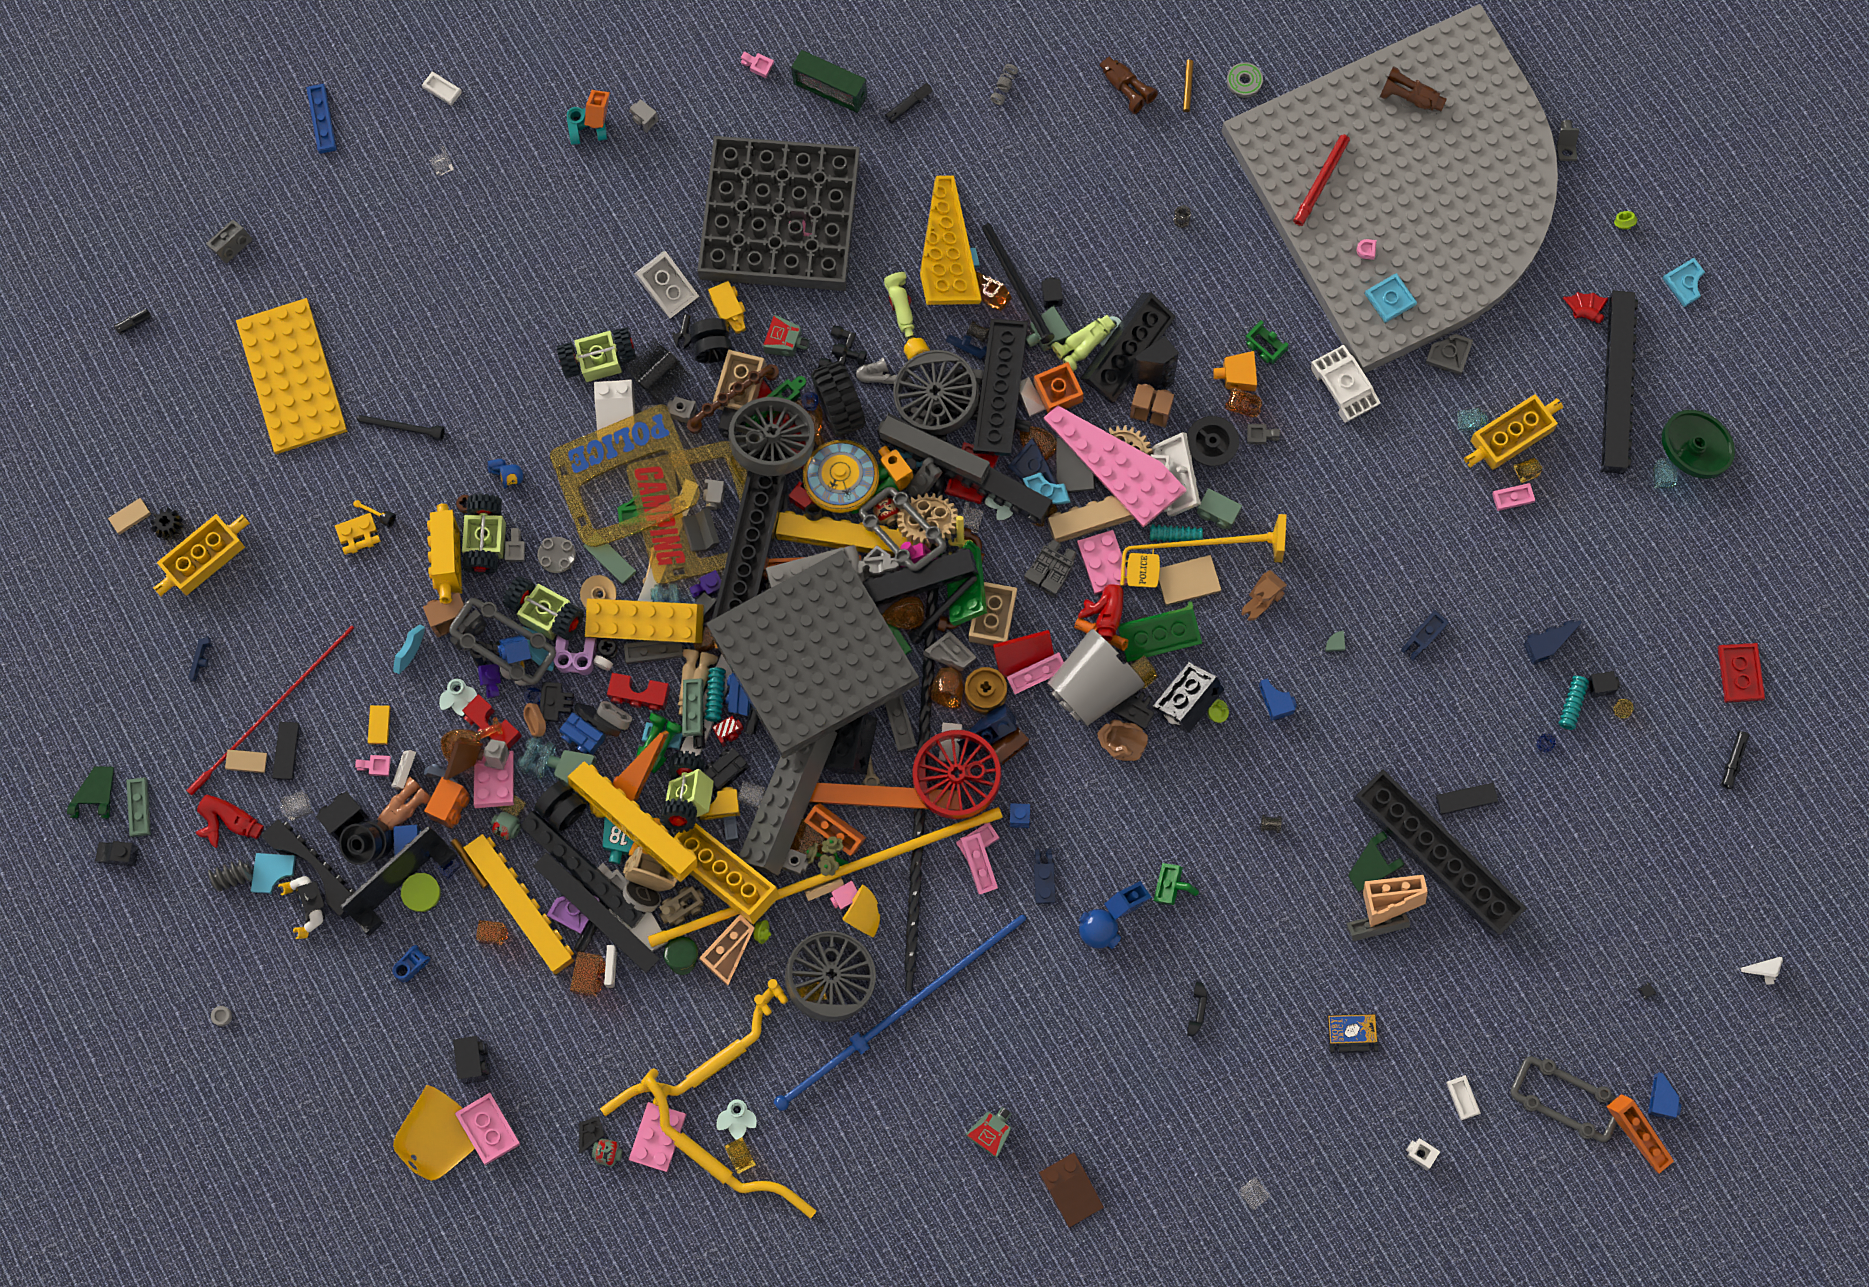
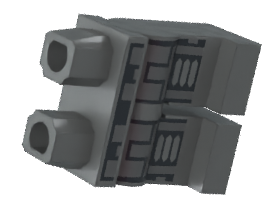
M1052 539L1047 546H1043L1031 568L1024 575V581L1038 589L1041 587V591L1056 599L1074 567L1076 552L1067 548L1064 555L1058 553L1061 544Z

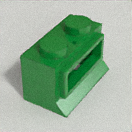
M1262 320L1246 335L1245 340L1247 341V347L1252 351L1256 349L1261 354L1260 358L1265 363L1270 362L1274 364L1288 351L1289 344L1287 342L1281 343L1277 339L1275 332L1272 331L1270 333L1265 329ZM1258 334L1277 350L1273 356L1254 340Z

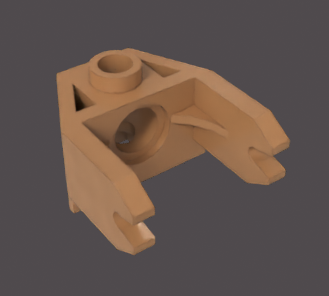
M1271 570L1264 573L1249 594L1253 599L1242 608V615L1249 614L1248 621L1256 620L1275 600L1278 602L1285 595L1283 591L1287 584Z

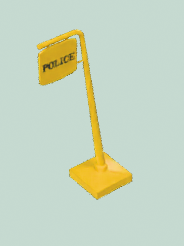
M1286 514L1278 515L1273 532H1268V534L1128 546L1122 554L1120 586H1124V579L1127 578L1128 586L1157 587L1160 560L1159 555L1154 554V548L1267 541V543L1272 544L1274 561L1282 563L1285 552ZM1153 548L1152 554L1130 553L1128 560H1126V553L1129 550ZM1126 562H1128V565H1127V577H1125V564H1126Z

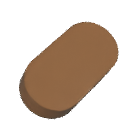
M528 703L523 713L526 724L532 736L542 737L546 730L545 720L539 706L535 703Z

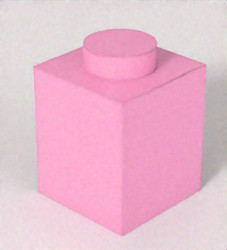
M850 881L832 891L831 895L833 897L830 900L834 908L839 907L841 911L852 905V899L858 891L853 882Z

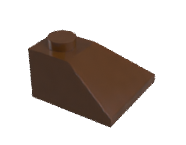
M465 737L459 738L454 744L443 779L448 780L474 766L478 761H482L484 757V750L482 749L484 744Z

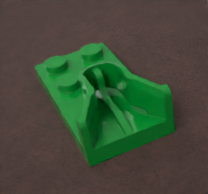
M970 540L965 543L963 548L969 549L973 553L979 575H976V582L949 607L950 623L954 626L987 613L981 549ZM968 578L948 584V598Z
M1188 602V605L1182 609L1122 623L1118 626L1120 636L1129 641L1127 648L1124 650L1127 662L1202 644L1192 602Z

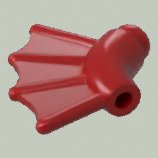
M1579 292L1573 296L1563 297L1573 310L1575 318H1586L1598 324L1603 321L1604 315L1600 314V312L1607 303L1608 298L1599 297L1595 293L1582 294Z

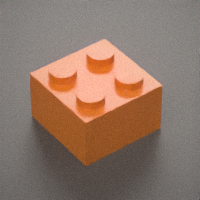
M1069 362L1034 376V386L1047 414L1057 406L1067 409L1083 402L1084 394Z
M441 777L424 812L431 820L452 829L454 825L459 823L460 813L463 807H467L470 801V794L462 785Z

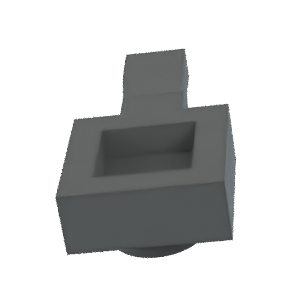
M1266 424L1247 425V444H1266V439L1279 441L1280 429H1266Z

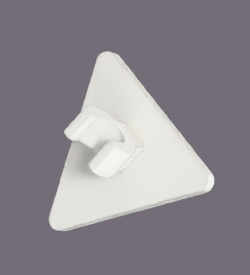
M1777 957L1742 967L1741 972L1765 975L1766 985L1774 984L1783 958Z

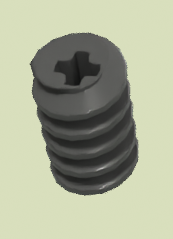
M247 858L246 863L239 859L238 866L231 862V868L224 864L223 871L216 867L215 874L210 869L208 870L211 884L218 892H221L223 887L229 889L230 885L236 887L238 881L240 884H244L246 879L249 882L253 879V871Z

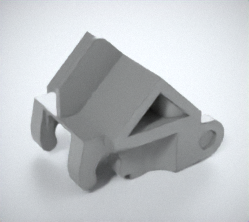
M877 545L862 561H859L858 573L860 576L864 575L865 580L871 577H882L886 572L901 570L896 559L891 558L890 554Z

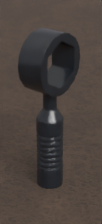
M816 504L806 506L805 517L811 521L821 519L822 508Z

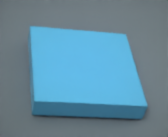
M1397 273L1366 290L1364 293L1384 323L1417 305V301Z

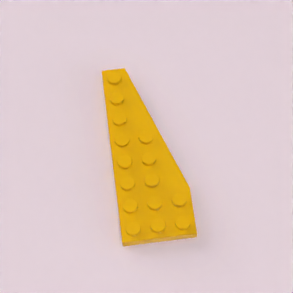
M936 176L934 181L920 269L927 305L980 304L981 302L954 176Z

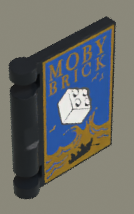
M1376 1014L1327 1016L1330 1053H1334V1045H1338L1339 1053L1369 1052V1044H1373L1374 1052H1378Z

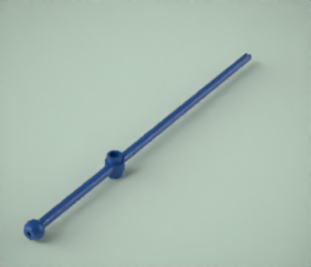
M1020 915L866 1034L861 1036L857 1032L850 1037L849 1040L852 1044L785 1096L779 1095L774 1099L773 1103L778 1110H786L791 1100L855 1051H858L860 1055L870 1048L867 1044L868 1041L1016 929L1026 920V916Z

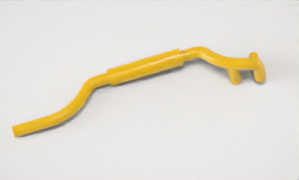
M775 979L768 981L769 988L763 995H756L754 998L756 1007L752 1019L751 1033L741 1040L737 1039L686 1076L687 1079L677 1086L669 1085L671 1092L668 1095L678 1096L691 1087H697L746 1052V1048L760 1037L763 1014L769 1016L772 1013L767 1005L770 1000L775 996L782 1004L788 1002L783 989ZM640 1083L626 1089L602 1106L600 1110L604 1116L610 1114L632 1097L641 1094L637 1091ZM658 1083L661 1088L664 1085H668L664 1083ZM647 1088L644 1092H651V1091H650L649 1088Z
M653 1068L646 1074L637 1087V1091L643 1093L649 1088L655 1096L653 1104L659 1107L661 1130L674 1141L676 1147L722 1184H728L735 1191L745 1194L756 1191L773 1192L784 1197L810 1219L813 1217L816 1210L786 1186L771 1181L740 1182L732 1175L733 1172L685 1133L682 1132L681 1134L670 1125L669 1106L666 1099L671 1092V1087L669 1085H664L662 1088L655 1080L659 1075L657 1069Z

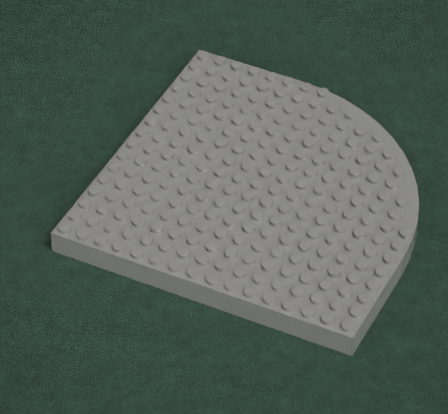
M1481 4L1223 122L1221 131L1340 341L1355 358L1364 374L1460 329L1493 308L1495 304L1502 300L1517 285L1529 269L1543 243L1552 219L1558 181L1557 156L1552 132L1545 112L1534 91ZM1392 67H1397L1406 77L1413 81L1419 80L1422 84L1435 89L1440 93V96L1446 98L1447 100L1442 111L1418 108L1415 104L1397 95H1390L1387 99L1380 98ZM1395 83V84H1397V85H1399V86L1405 88V89L1408 90V91H1412V89H1410V88H1408V87H1406V86H1404V85H1401V84H1399V83ZM1340 135H1347L1350 141L1313 206L1311 214L1307 217L1303 226L1295 224L1293 220L1299 211V207L1304 202ZM1361 240H1377L1374 260L1363 259L1358 256L1356 249ZM1397 273L1417 301V305L1384 323L1364 293L1366 290Z

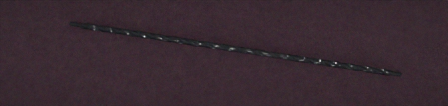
M947 416L945 420L940 421V424L949 423V417ZM947 434L937 436L938 439L947 442ZM942 472L934 483L933 493H935L936 498L942 495L944 501L943 492L946 476ZM931 543L930 550L933 551L938 546ZM939 587L929 590L927 593L926 620L937 610ZM937 620L925 631L924 651L936 642ZM924 655L918 752L930 739V717L932 712L934 660ZM926 755L925 765H928V755ZM914 809L912 840L924 835L925 809ZM923 846L912 850L909 912L906 931L907 943L904 970L906 972L905 992H913V977L916 972L915 958L918 944L917 927L919 923Z

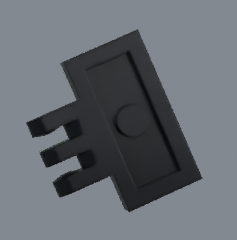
M542 682L539 709L545 721L559 722V713L573 712L572 708H565V706H573L574 701L566 700V698L573 699L574 694L563 693L562 683Z
M1137 691L1130 698L1114 707L1111 712L1130 723L1137 724L1145 730L1155 713L1147 709L1152 697L1148 696L1146 701H1143L1146 693L1142 692L1139 698L1135 697L1138 694Z

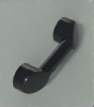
M1198 981L1195 983L1193 997L1199 998L1196 1021L1189 1020L1187 1036L1194 1037L1202 1027L1207 1004L1205 986L1202 982Z

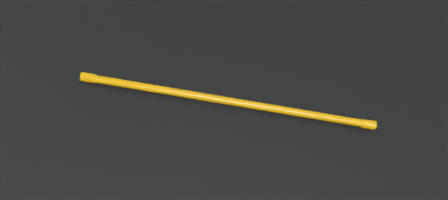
M996 807L978 816L842 865L835 871L833 876L818 874L778 889L780 897L777 900L981 824L1003 818L1000 808ZM732 907L667 931L650 935L648 940L652 948L676 937L736 916L739 913Z

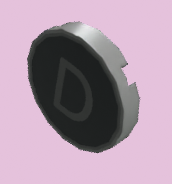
M628 881L623 889V896L626 902L635 905L634 908L636 910L653 912L661 902V896L658 891Z

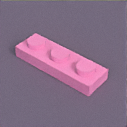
M1058 652L1007 676L1014 694L1053 677L1064 661Z
M980 832L960 838L978 894L997 889L998 886Z

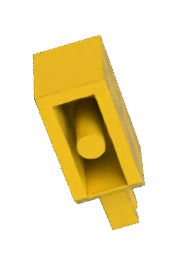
M729 281L708 289L709 296L719 318L726 320L728 326H731L735 334L746 331L743 321V312H746L742 301L738 302L736 298L738 293L735 286L731 287Z

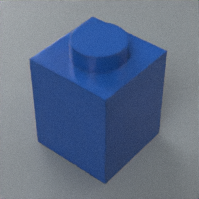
M1011 803L1010 827L1029 828L1030 804Z

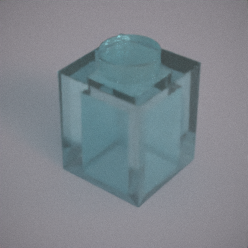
M1669 458L1657 460L1653 466L1654 488H1674L1677 484V467Z

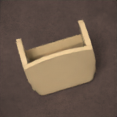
M639 846L635 849L632 856L628 858L623 871L628 881L658 892L670 890L675 886L677 879L650 855L642 853L643 847Z

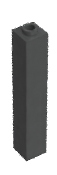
M887 416L885 421L882 420L878 427L881 439L922 458L932 457L936 464L977 483L982 484L990 470L989 461L890 416Z

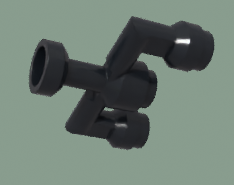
M834 325L831 330V336L836 339H846L845 345L841 343L834 344L831 354L839 358V361L844 366L846 357L857 360V363L863 366L867 357V351L862 350L858 353L849 350L853 345L856 333ZM821 358L818 368L833 362L828 358Z

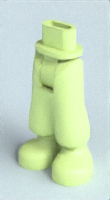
M898 272L887 276L884 279V284L894 306L898 326L901 332L905 333L906 339H910L914 336L912 330L915 327L912 324L913 316L907 292L901 287L906 283L907 276L905 272Z
M1106 315L1102 319L1098 318L1097 321H1093L1080 331L1070 335L1065 340L1064 345L1054 342L1051 347L1060 360L1063 359V364L1069 362L1074 372L1077 369V362L1084 360L1107 335L1111 334L1110 330L1116 325ZM1074 350L1071 355L1066 356L1070 351Z

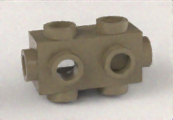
M687 886L678 892L679 895L673 899L669 897L661 903L662 906L659 907L662 911L659 916L665 924L669 922L671 926L675 924L677 927L686 921V916L690 914L694 916L703 910L701 907L704 905L702 900L705 898L699 889L695 891L693 886L690 888ZM693 899L694 903L692 905H688V900Z

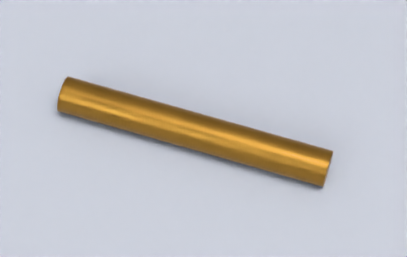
M1193 60L1186 61L1184 112H1190Z
M453 839L450 842L482 888H487L490 884L458 839Z

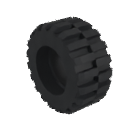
M835 361L813 370L811 377L815 391L835 436L841 437L862 429L866 425L864 412L844 364L840 361Z

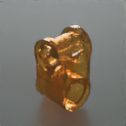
M1237 388L1230 389L1231 395L1224 406L1227 410L1249 417H1257L1261 413L1262 400L1259 396ZM1256 404L1258 407L1250 408L1249 405Z

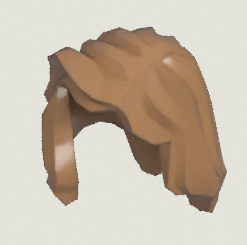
M1112 720L1109 724H1105L1097 733L1102 748H1105L1115 759L1122 761H1136L1140 759L1148 744V735L1143 732L1142 728L1133 723Z

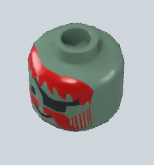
M506 811L501 812L499 815L495 814L491 820V825H493L492 832L505 840L514 839L521 829V824H519L520 821L516 816Z
M602 1138L595 1142L592 1158H595L596 1164L613 1167L617 1161H621L623 1149H619L620 1146L617 1141Z

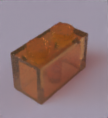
M577 952L570 991L573 994L596 997V993L600 992L602 981H599L600 974L604 973L606 964L601 955Z

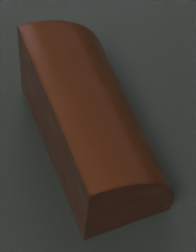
M1017 727V730L995 741L991 746L999 758L1000 765H1004L1029 745V739Z

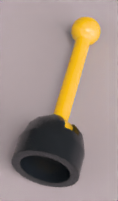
M355 500L353 503L354 507H360L379 516L380 522L387 527H391L396 520V514L393 512L384 511L379 513L361 504L359 500Z

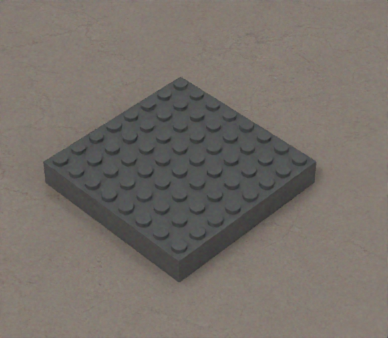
M714 136L697 270L699 280L846 291L861 157L860 147ZM803 220L806 223L805 232L812 233V235L809 234V236H804L802 225Z
M843 550L706 623L709 633L783 759L919 685V676Z

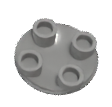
M551 537L543 540L538 549L537 556L540 565L545 570L552 573H561L573 565L576 553L570 540L562 537Z

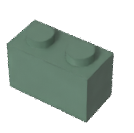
M1208 488L1201 501V505L1198 506L1197 514L1206 521L1211 520L1222 529L1227 528L1231 530L1241 512L1242 505Z

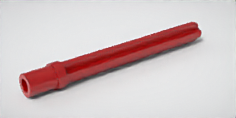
M1340 135L1304 202L1300 205L1299 211L1293 220L1295 224L1303 226L1307 217L1311 214L1313 206L1350 141L1347 135Z

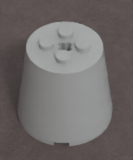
M1091 629L1047 683L1053 691L1051 694L1060 701V705L1066 711L1071 712V716L1077 722L1081 720L1086 726L1145 686L1127 662L1123 664L1116 657L1119 653L1094 629Z

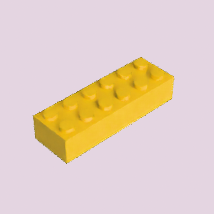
M587 598L585 637L702 643L704 605Z
M695 823L692 830L689 829L688 832L683 830V833L678 832L675 836L681 841L685 849L692 850L697 856V867L690 874L751 924L754 925L780 897L776 886Z

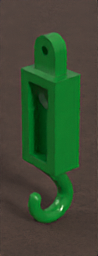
M798 376L792 382L787 379L766 397L784 398L782 393L790 389L792 394L784 399L794 402L801 396L800 390L806 386V379L803 376ZM770 411L760 412L764 419L767 415L770 416ZM772 411L773 419L776 416H778L781 412ZM756 414L750 417L756 423L760 424V421ZM747 423L745 424L746 427H749V428L754 429V428L751 427L749 424H747Z

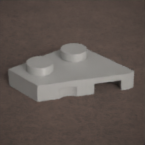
M950 631L923 653L928 658L960 671L971 665L977 658Z

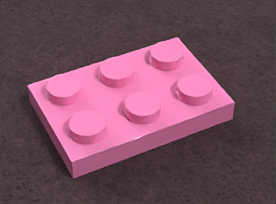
M1111 530L1078 540L1077 545L1094 594L1103 593L1105 586L1109 584L1120 586L1122 554L1114 531ZM1125 565V577H1127V568H1126V565ZM1127 578L1124 579V586L1128 585Z
M509 751L510 754L503 770L486 767L484 765L485 757L474 765L475 808L514 805L513 751Z
M491 1093L455 1113L484 1165L489 1164L520 1145Z
M648 1102L629 1161L668 1173L676 1146L674 1141L661 1130L659 1107ZM669 1109L670 1125L681 1133L687 1114Z

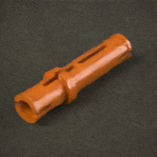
M1078 618L1074 626L1075 629L1086 634L1091 629L1095 631L1097 629L1096 623H1090L1082 618ZM1114 635L1112 640L1107 642L1124 651L1129 641Z

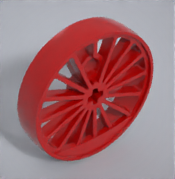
M949 730L930 738L917 753L912 770L914 788L920 801L933 813L948 819H966L984 811L995 799L1002 778L1000 761L992 746L981 736L965 730ZM951 739L954 764L950 761L940 742ZM954 739H966L959 764H957ZM973 741L979 744L962 765L968 742ZM938 745L949 766L930 753L929 750ZM981 748H984L989 753L987 757L970 763ZM926 755L946 770L925 765ZM992 759L995 768L985 770L983 763ZM977 767L982 770V773L979 776H974L971 774V770ZM926 769L945 775L926 777ZM955 771H959V778H955ZM996 773L994 783L982 780L985 774ZM945 779L931 788H927L926 781ZM968 781L990 786L992 790L987 796ZM964 783L982 796L984 800L976 805ZM947 784L932 803L929 793ZM956 785L959 811L949 810ZM960 785L973 805L972 808L963 810ZM952 786L946 809L937 806L936 804Z

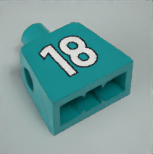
M605 817L603 848L605 851L611 852L608 862L620 865L622 855L629 856V851L634 842Z

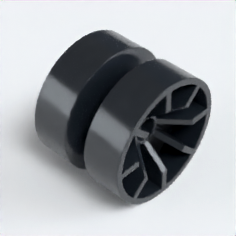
M709 318L698 321L690 326L689 332L691 342L694 344L692 348L695 361L706 364L720 362L726 359L728 350L733 351L731 340L728 338L730 333L726 320Z
M560 780L549 787L541 795L534 807L543 818L550 817L549 824L557 832H562L578 820L587 807V802L579 794L572 795L573 789L564 780Z
M376 819L349 825L343 830L339 839L340 851L343 857L355 865L366 864L386 857L393 843L392 834L388 826Z

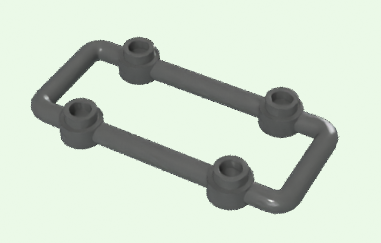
M887 487L859 509V515L863 519V525L866 530L875 532L893 551L895 559L900 566H906L911 571H918L946 549V542L942 538L940 529L927 523L910 505L908 495L905 492H898L894 487ZM890 494L893 496L895 506L905 509L926 531L925 535L928 541L939 545L915 564L911 561L909 551L907 549H900L879 526L878 518L873 514L867 513L869 509Z
M471 598L465 603L449 628L451 636L460 641L463 649H473L508 671L512 680H522L530 685L537 684L556 656L555 648L546 642V638L542 633L533 634L498 612L494 603H484L477 598ZM473 605L481 609V614L485 618L493 617L530 640L533 648H543L549 652L533 677L525 673L523 666L508 664L502 658L476 643L475 637L472 634L466 633L463 635L457 631Z
M1528 1056L1524 1059L1510 1090L1513 1099L1522 1103L1523 1108L1528 1112L1537 1110L1577 1130L1579 1136L1583 1139L1593 1138L1599 1142L1610 1140L1617 1125L1613 1116H1611L1604 1134H1601L1595 1130L1594 1125L1591 1123L1581 1124L1540 1104L1538 1097L1534 1095L1526 1097L1518 1093L1531 1064L1539 1067L1540 1073L1544 1076L1553 1074L1593 1094L1595 1100L1599 1103H1611L1617 1098L1612 1095L1608 1087L1601 1086L1597 1088L1556 1068V1064L1551 1059L1542 1061L1533 1056Z

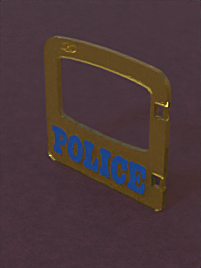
M663 404L656 405L556 447L550 452L551 462L556 471L579 537L584 544L590 547L605 545L660 524L696 505L700 497L699 487L668 408ZM662 451L669 452L683 489L681 495L631 519L601 529H593L579 492L580 486L612 469L639 458ZM563 466L566 467V470L568 472V474L562 476L561 471L559 469ZM584 516L587 525L581 527L578 519Z

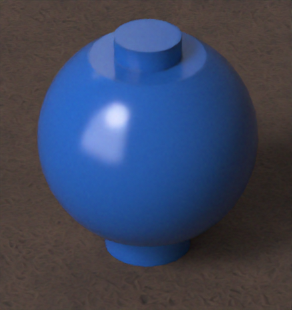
M1094 909L1088 913L1084 912L1080 917L1079 934L1083 942L1088 946L1096 949L1108 946L1113 949L1120 941L1121 936L1117 934L1118 923L1108 911Z

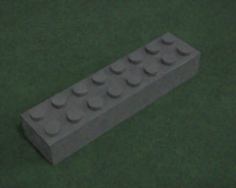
M834 731L785 759L780 756L739 854V858L754 870L779 876L833 746L837 732Z

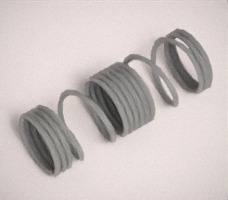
M1012 64L1004 66V74L1000 75L996 88L1004 92H1009L1008 90H1010L1012 81L1009 78L1015 79L1011 74H1017L1018 72L1017 67ZM996 92L990 97L991 101L998 105H1002L1005 101L1004 99H1006L1005 96Z

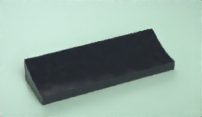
M1152 292L1141 293L1080 380L1100 393L1110 403H1114L1132 378L1134 358L1157 342L1176 316Z

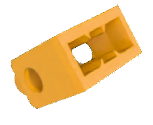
M1254 351L1224 358L1223 368H1213L1214 379H1225L1226 389L1256 391L1257 376Z
M888 445L883 446L878 451L882 457L880 459L889 476L894 480L899 491H902L914 478L913 472L897 449L891 451Z

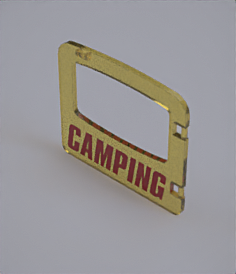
M720 441L638 461L627 466V475L653 577L657 584H667L725 568L728 552L706 558H698L696 553L691 551L682 522L683 514L676 486L675 471L681 467L723 458L729 467L741 503L747 471L732 455L728 441ZM684 568L685 574L674 576L673 570Z

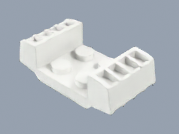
M1344 345L1311 362L1312 372L1317 380L1322 379L1340 407L1338 414L1345 423L1381 403L1357 361Z

